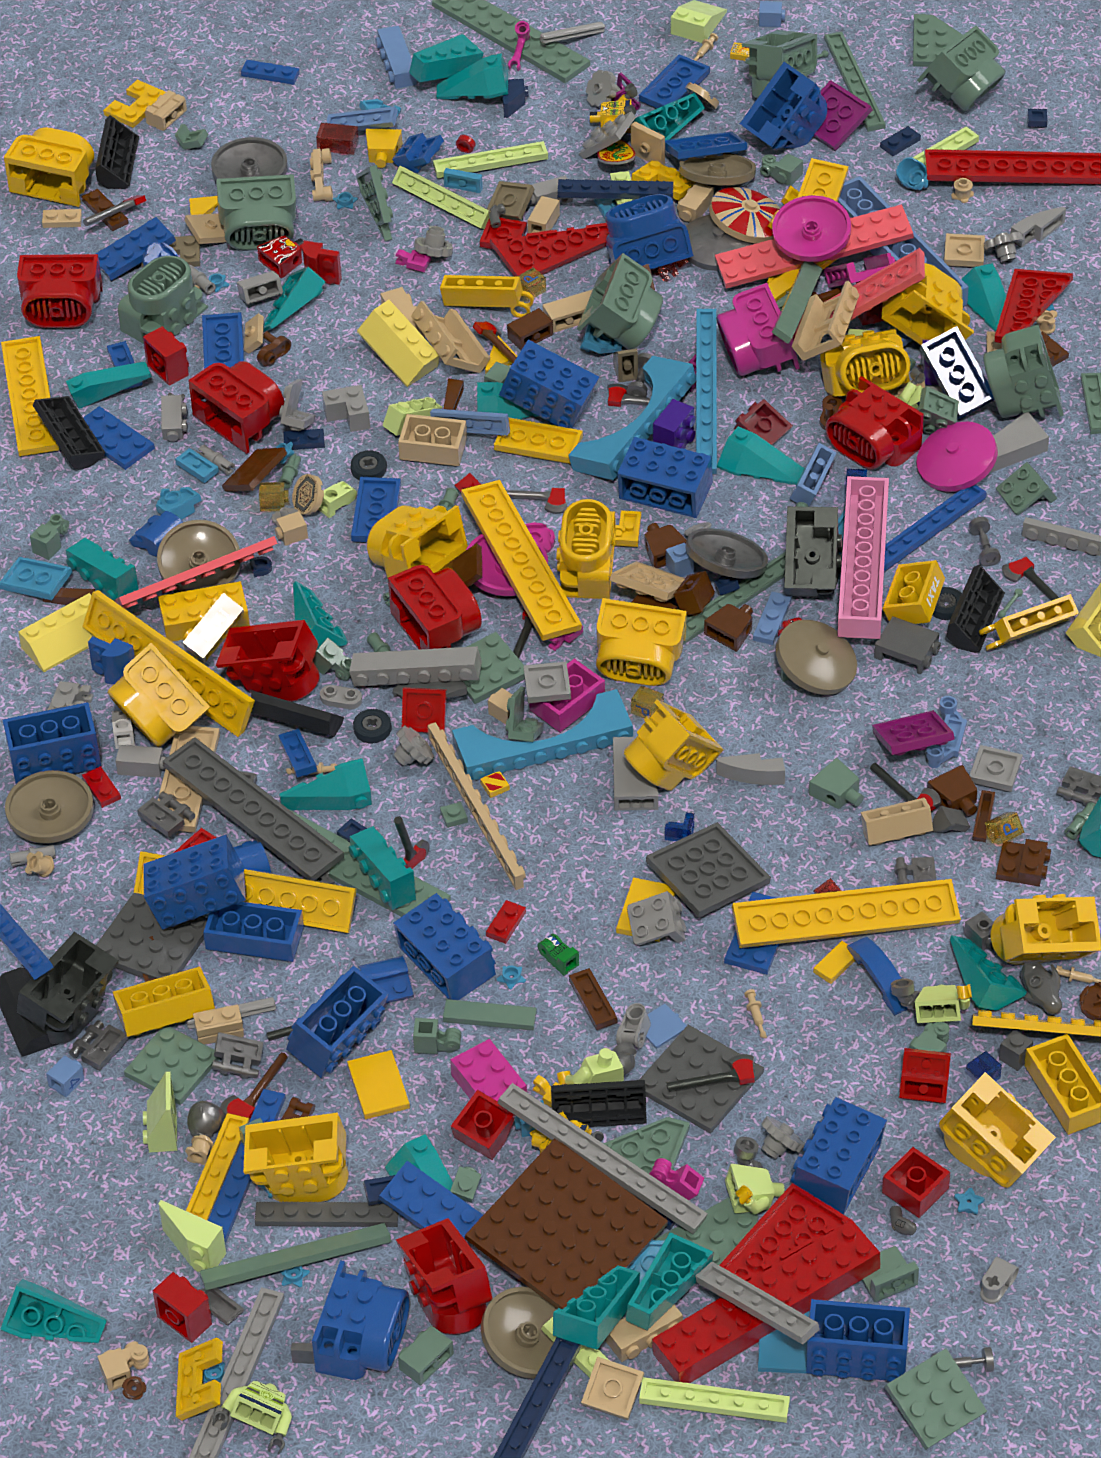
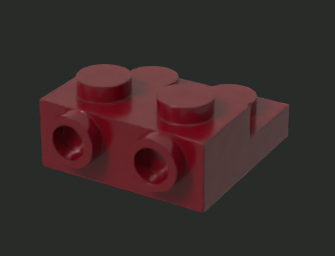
M763 399L759 403L754 402L747 410V414L742 413L735 420L737 424L734 429L739 426L753 432L773 446L792 429L793 425Z

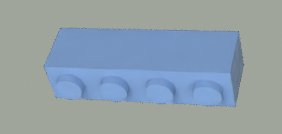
M399 25L377 29L378 37H375L376 47L380 48L381 60L384 59L385 71H389V82H393L395 89L417 85V80L409 73L412 59Z

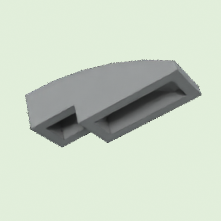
M1060 207L1042 211L1014 224L1011 227L1010 233L1021 232L1024 241L1016 245L1022 248L1034 238L1042 241L1065 223L1066 208Z
M760 753L716 758V772L719 776L750 784H785L783 758L761 760Z

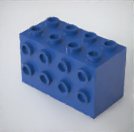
M528 340L510 367L499 395L557 426L573 429L591 398L599 376Z
M634 437L617 473L619 499L697 518L713 483L712 456Z
M88 702L2 719L16 784L22 779L38 772L54 770L74 774L94 770L101 766L96 731Z
M227 835L143 864L144 898L162 930L246 900L244 866Z
M437 893L393 922L399 948L447 999L460 1000L496 975L494 967L496 962L492 957L491 952L493 948L487 940L483 941L479 937L477 930L473 926L469 927L466 924L460 912L456 913L452 909L450 902L446 898L442 899Z
M353 965L345 974L338 978L330 989L323 993L316 1003H313L301 1018L294 1022L291 1027L293 1031L287 1038L289 1042L286 1050L320 1078L327 1072L331 1074L338 1066V1061L349 1056L353 1050L352 1046L355 1043L359 1045L367 1036L366 1032L369 1029L374 1030L381 1022L380 1017L386 1010L384 1005L389 994Z
M835 1097L831 1105L827 1103L822 1117H824L822 1122L817 1121L812 1132L814 1134L812 1140L807 1139L803 1148L805 1153L802 1157L798 1156L793 1166L795 1171L790 1182L844 1215L882 1144L887 1119Z
M811 1299L810 1318L818 1322L820 1330L807 1342L806 1373L816 1376L831 1375L840 1378L854 1377L864 1380H887L888 1382L903 1375L906 1372L910 1308Z

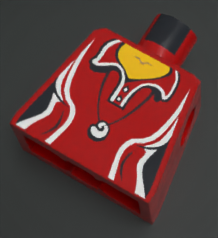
M280 236L257 246L258 260L282 279L302 263V245L304 241L300 238L293 242L286 236Z

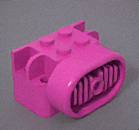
M767 283L736 294L732 300L734 309L717 315L716 320L722 340L738 375L744 376L771 366H775L777 372L782 371L780 363L790 359L796 370L800 369L796 352L792 348L793 338L789 343H786L772 333L780 315V310Z

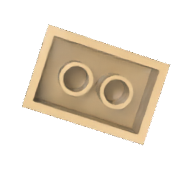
M406 414L398 441L400 460L459 466L467 441L466 421Z

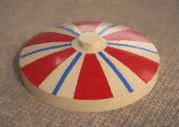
M742 187L725 188L713 196L709 207L710 216L714 223L725 233L750 243H760L774 239L773 230L768 225L774 213L780 210V207L769 197Z

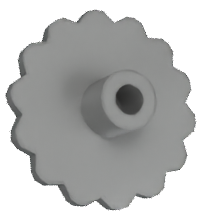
M283 507L272 515L271 520L273 523H276L277 518L298 512V510Z
M703 522L693 525L685 530L684 535L689 536L691 532L698 529L711 528L712 524L710 522Z

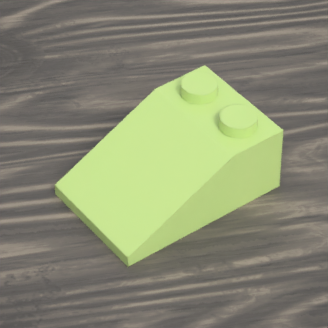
M696 0L678 6L671 16V34L702 43L704 39L709 38L710 34L727 13V9Z
M165 1072L147 1100V1111H143V1125H147V1130H143V1144H148L149 1153L177 1151V1110L171 1072Z
M160 1200L158 1204L163 1231L193 1269L199 1272L218 1266L226 1255L223 1228Z

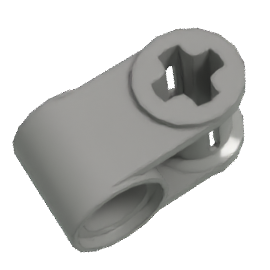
M634 1003L626 1009L622 1023L617 1030V1044L631 1042L636 1048L643 1047L651 1026L644 1005Z
M995 1257L982 1278L981 1299L988 1304L999 1302L1007 1289L1015 1281L1019 1267L999 1257Z

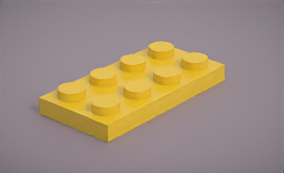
M509 418L510 433L507 436L497 435L494 450L571 464L568 455L581 442L583 430Z

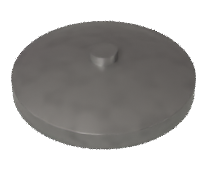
M246 137L230 141L220 147L212 157L211 168L213 177L216 180L285 175L288 164L285 151L275 142L264 138Z
M710 215L699 217L686 225L694 255L686 259L702 269L719 271L715 261L716 254L756 244L728 235L714 223Z
M714 528L695 530L689 534L685 545L687 554L697 564L712 572L728 577L754 578L764 573L768 563L767 554L758 544L742 535L727 530Z

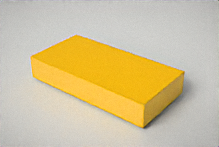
M841 941L813 968V973L832 984L856 961L847 949L848 944Z

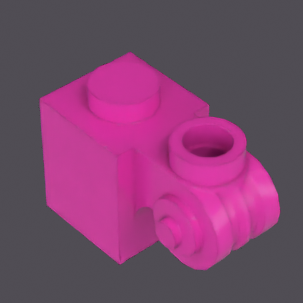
M664 1158L656 1159L649 1173L651 1176L687 1200L698 1195L704 1180L703 1176L688 1164L674 1171L671 1169L672 1164L669 1160Z

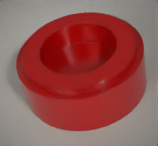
M460 135L456 141V146L461 152L471 153L476 143L470 136Z

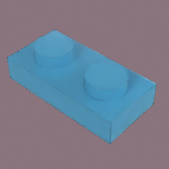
M446 168L444 171V187L481 193L483 189L482 175Z
M191 448L175 458L176 465L203 483H206L219 473L217 465Z

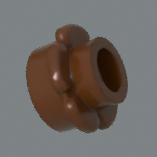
M138 1376L127 1378L122 1384V1393L127 1399L139 1400L142 1398L143 1393L146 1392V1384Z

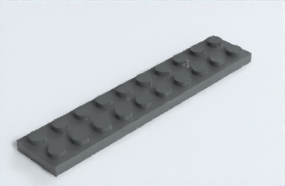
M196 737L163 760V767L306 879L315 881L344 858L342 850Z

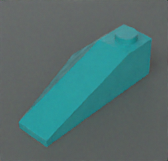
M993 263L972 268L961 280L968 286L967 304L975 314H979L985 320V323L996 332L1006 294L999 274Z
M477 382V412L508 414L509 418L520 420L530 416L539 417L501 397L499 393L504 383Z
M739 426L728 437L717 464V468L733 475L741 476L745 474L751 475L756 479L763 477L772 479L774 482L793 485L797 484L804 470V467L760 436Z
M362 758L341 763L335 766L334 771L326 775L322 772L316 775V780L308 784L302 782L279 794L280 803L289 810H353L372 805L371 790Z
M426 1134L404 1143L385 1166L389 1176L396 1175L405 1162L408 1161L449 1191L453 1185V1181Z

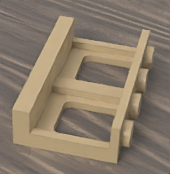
M849 281L844 283L842 292L838 297L826 302H822L817 294L809 298L792 344V348L803 361L842 345L859 298L857 289ZM835 310L832 318H830L832 311ZM825 334L831 336V340L821 343L822 337Z
M420 301L411 317L446 365L481 373L490 360V356L458 312L454 309H449L444 318L433 315L424 301Z

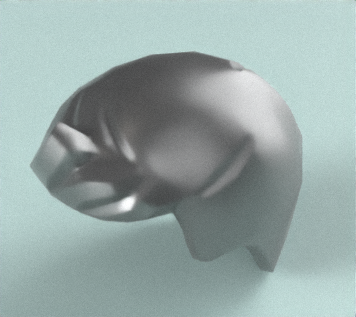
M196 1102L190 1108L187 1117V1125L192 1137L206 1135L211 1138L213 1133L218 1132L225 1117L224 1111L211 1102Z

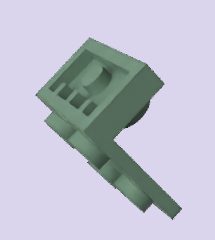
M929 387L922 388L920 404L916 409L924 414L923 431L932 434L940 428H947V425L955 424L959 400Z
M1028 462L1023 464L996 487V490L1016 515H1020L1040 497L1042 499L1047 498L1051 503L1057 499V496Z
M520 687L508 699L507 710L510 711V717L506 721L505 730L508 731V739L534 742L543 732L544 722H538L535 718H525L523 720L525 687Z
M893 1246L880 1252V1269L862 1279V1282L874 1302H877L918 1285L919 1268L915 1261L907 1264L898 1248Z

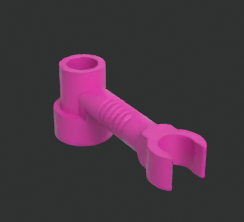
M519 21L515 25L518 41L514 55L508 62L510 70L513 64H517L518 71L521 69L520 58L524 43L530 38V27L526 21Z

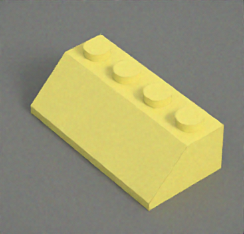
M390 300L375 308L357 330V333L406 387L438 367L439 355Z
M1101 583L1066 631V634L1077 648L1101 657Z
M90 593L18 631L21 648L43 672L88 649V641L91 637L97 638L82 627L92 596Z

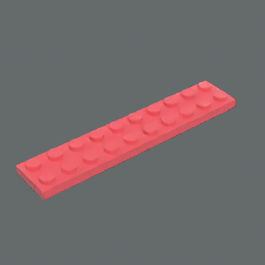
M902 204L850 218L851 235L846 246L836 255L825 260L814 261V263L829 259L834 260L914 238ZM774 239L715 255V261L726 289L801 268L804 262L784 254L777 247Z

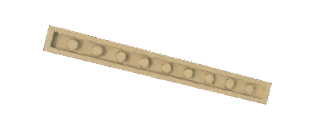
M436 722L428 725V737L513 887L515 890L524 888L523 879L526 878L523 867L518 866L514 851L508 849L507 840L504 835H500L496 820L491 819L488 806L482 804L478 789L474 790L472 779L469 774H465L462 761L460 759L457 760L455 757V750L452 744L448 745L444 730H440Z

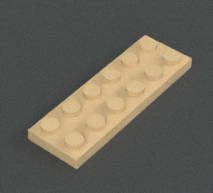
M190 726L185 732L176 733L169 755L194 737L216 753L220 728ZM165 769L159 794L162 791L172 794L179 803L186 804L191 808V811L195 813V818L192 821L183 818L185 825L178 831L196 833L203 805V797Z

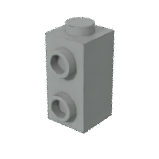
M566 175L532 184L535 190L529 201L530 204L536 206L541 196L560 200V204L573 201V198H557L558 179H567Z
M181 395L161 396V430L163 440L176 441L183 439V432L187 431V420L183 419V415H187V405L182 402Z
M119 745L116 757L117 774L160 778L162 770L166 769L163 767V760L167 757H163V750L159 747Z

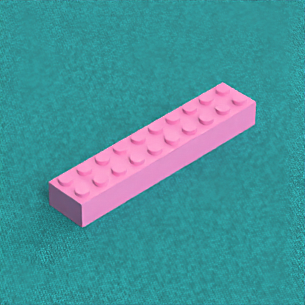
M847 476L838 637L880 639L889 478Z

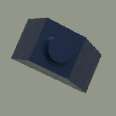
M524 78L508 79V94L502 96L504 118L510 117L525 105V97H529L528 86H524Z

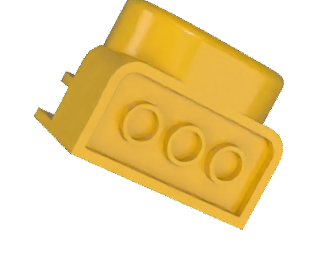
M49 127L37 129L32 136H18L4 156L9 192L79 207L81 205L79 194H83L86 190V179L89 176V168L95 157L92 146L85 138L76 133Z
M925 263L924 279L919 283L909 286L903 292L890 297L882 305V319L920 345H922V340H931L956 326L965 340L974 333V330L968 327L970 316L963 311V292L961 286L953 278L931 264Z
M896 329L875 333L873 330L862 332L863 335L855 336V334L845 335L842 345L821 353L820 361L825 391L832 396H844L851 389H856L862 393L865 390L858 389L859 377L861 376L885 391L895 389L901 384L909 382L910 359L907 352L903 349L902 339L897 335Z
M578 500L569 505L562 516L561 530L558 532L559 547H557L556 560H558L557 572H560V587L566 597L610 599V578L613 570L616 536L615 511H610L606 505L597 500Z
M408 505L399 506L374 524L367 539L369 558L374 564L385 568L387 580L388 577L417 565L428 566L435 573L466 551L468 547L459 506L457 505L448 511L444 506L440 505L432 509L420 506L418 508Z
M602 598L596 625L598 647L596 667L598 671L604 676L620 682L647 686H659L667 683L671 679L674 662L680 658L682 653L683 641L686 640L687 611Z
M152 643L125 666L123 677L107 691L113 702L156 747H162L176 733L185 732L210 709V706Z
M656 700L654 703L659 708L651 717L646 716L644 718L645 723L637 731L638 735L624 749V756L631 766L650 783L671 791L685 777L693 779L703 773L724 749L691 714Z
M1066 894L1053 895L1052 898H1046V895H1035L1031 899H1015L1014 904L1009 905L1005 913L997 917L992 925L990 937L993 949L1002 960L1013 965H1023L1026 962L1043 963L1054 960L1079 959L1101 951L1095 897H1066Z
M986 1072L939 1122V1127L944 1133L945 1144L957 1160L977 1173L993 1178L999 1185L1009 1188L1056 1138L1028 1109L1021 1106L1012 1094L1006 1092Z
M338 1112L245 1125L244 1174H249L254 1184L264 1185L266 1190L273 1195L272 1198L279 1202H324L336 1197L345 1188L349 1177L346 1165V1131Z

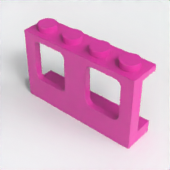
M891 253L864 258L866 270L857 273L854 262L825 268L824 273L828 288L844 285L846 281L850 283L862 281L894 263L895 259L891 256Z

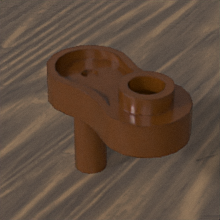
M266 331L263 334V338L269 341L270 344L260 349L257 361L264 366L272 365L276 359L288 353L291 348V340L285 336L276 338Z
M828 395L822 401L823 412L820 416V426L824 430H826L825 426L828 418L836 413L842 404L839 396Z

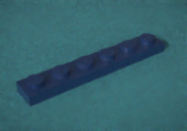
M558 179L557 198L638 199L654 194H664L673 199V182Z
M556 1337L493 1458H524L581 1348L580 1344Z

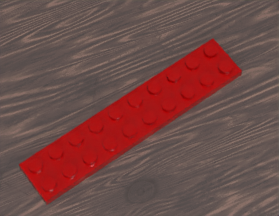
M925 149L924 151L928 181H956L960 178H966L971 182L1101 184V153Z

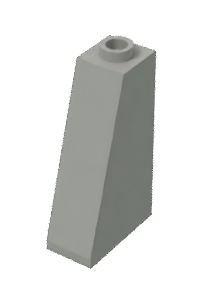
M1029 412L1024 413L993 435L997 444L998 455L996 463L989 473L1048 451L1049 436Z
M613 737L615 811L658 810V791L656 786L640 775L624 756V749L635 737Z

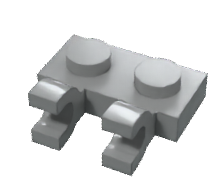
M60 681L48 710L85 702L91 703L94 697L93 694H90L91 685L80 686L79 683Z

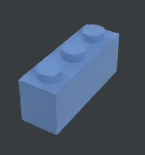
M818 443L789 499L796 503L804 502L809 506L816 496L837 452Z

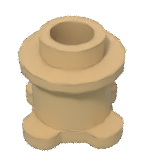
M960 178L954 182L955 193L951 194L952 199L967 203L969 198L974 196V192L971 191L973 183L966 178Z
M1045 310L1036 320V325H1039L1041 332L1051 334L1055 331L1057 312L1055 310Z
M37 851L35 854L30 852L27 855V866L25 868L27 874L35 872L41 877H47L52 873L54 861L51 856H43V853Z
M197 1135L191 1140L192 1146L187 1147L185 1150L188 1154L187 1161L205 1165L208 1159L207 1156L214 1144L208 1136Z

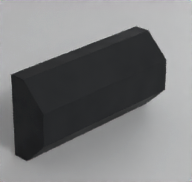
M111 115L105 119L95 167L97 182L107 189H126L130 186L139 136Z
M70 396L34 400V409L74 469L91 467L104 457V449Z
M980 564L974 566L948 624L946 635L957 649L973 653L981 650L987 634L980 635L979 630L992 625L1005 594Z
M252 691L251 698L255 700L251 713L335 737L344 720L342 716L255 691Z
M20 967L5 972L0 976V1009L20 1055L24 1057L58 1044L50 1043L48 1034L37 1030L31 1021L17 1013L19 991L32 978L25 968Z
M645 1080L551 1086L552 1110L558 1114L563 1111L569 1121L577 1120L582 1124L588 1125V1127L647 1123Z

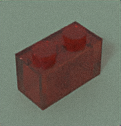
M321 123L316 136L317 149L322 151V149L330 148L332 153L354 155L359 141L358 126Z

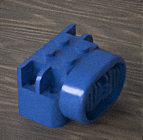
M783 62L739 124L773 149L798 148L808 144L823 124L827 116V102L821 95V90L816 83L786 62Z
M654 194L614 206L605 215L609 232L606 238V247L610 255V259H608L610 265L622 253L641 266L649 264L650 269L694 256L688 229L676 214L674 201L668 195Z
M340 1260L312 1338L315 1371L350 1380L362 1378L367 1368L383 1372L388 1371L394 1363L405 1331L410 1304L409 1293L405 1289L386 1286L381 1281L367 1278L366 1270L360 1269L357 1276L347 1274L345 1261Z

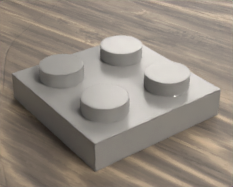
M566 662L523 666L528 703L571 699Z
M980 745L970 777L975 784L1012 792L1023 755Z

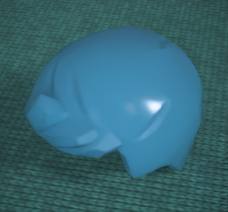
M912 157L904 158L896 169V174L901 184L915 190H921L923 187L927 188L926 166Z

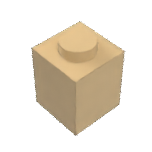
M299 511L276 519L277 527L274 528L278 540L282 539L285 546L308 538L307 524Z
M501 688L489 697L488 713L506 724L507 719L510 717V711L507 710V702L513 694Z

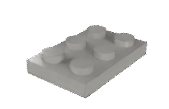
M632 112L625 115L620 114L613 122L609 120L602 128H595L590 133L591 137L583 143V149L579 155L585 159L619 141L636 116Z

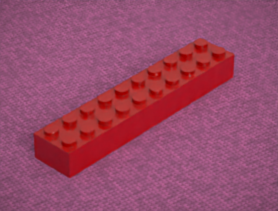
M851 1219L747 1282L800 1313L805 1314L810 1311L811 1299L829 1300L879 1270L880 1251ZM721 1297L652 1338L653 1355L674 1381L691 1383L758 1343L759 1339L777 1329Z

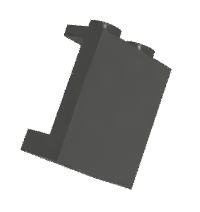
M892 616L880 639L875 643L874 658L882 661L887 654L917 665V673L922 674L925 668L928 669L930 667L933 654H938L940 650L939 633Z

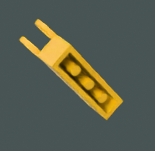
M444 275L440 286L444 306L510 307L511 313L515 317L520 318L530 313V307L534 302L533 295L523 291L520 277ZM521 296L528 297L530 299V302H521ZM516 306L523 307L527 312L520 314L514 308Z
M1071 594L1004 617L996 623L979 630V634L984 635L994 630L997 631L1000 640L986 646V650L990 651L1009 641L1068 621L1079 614Z

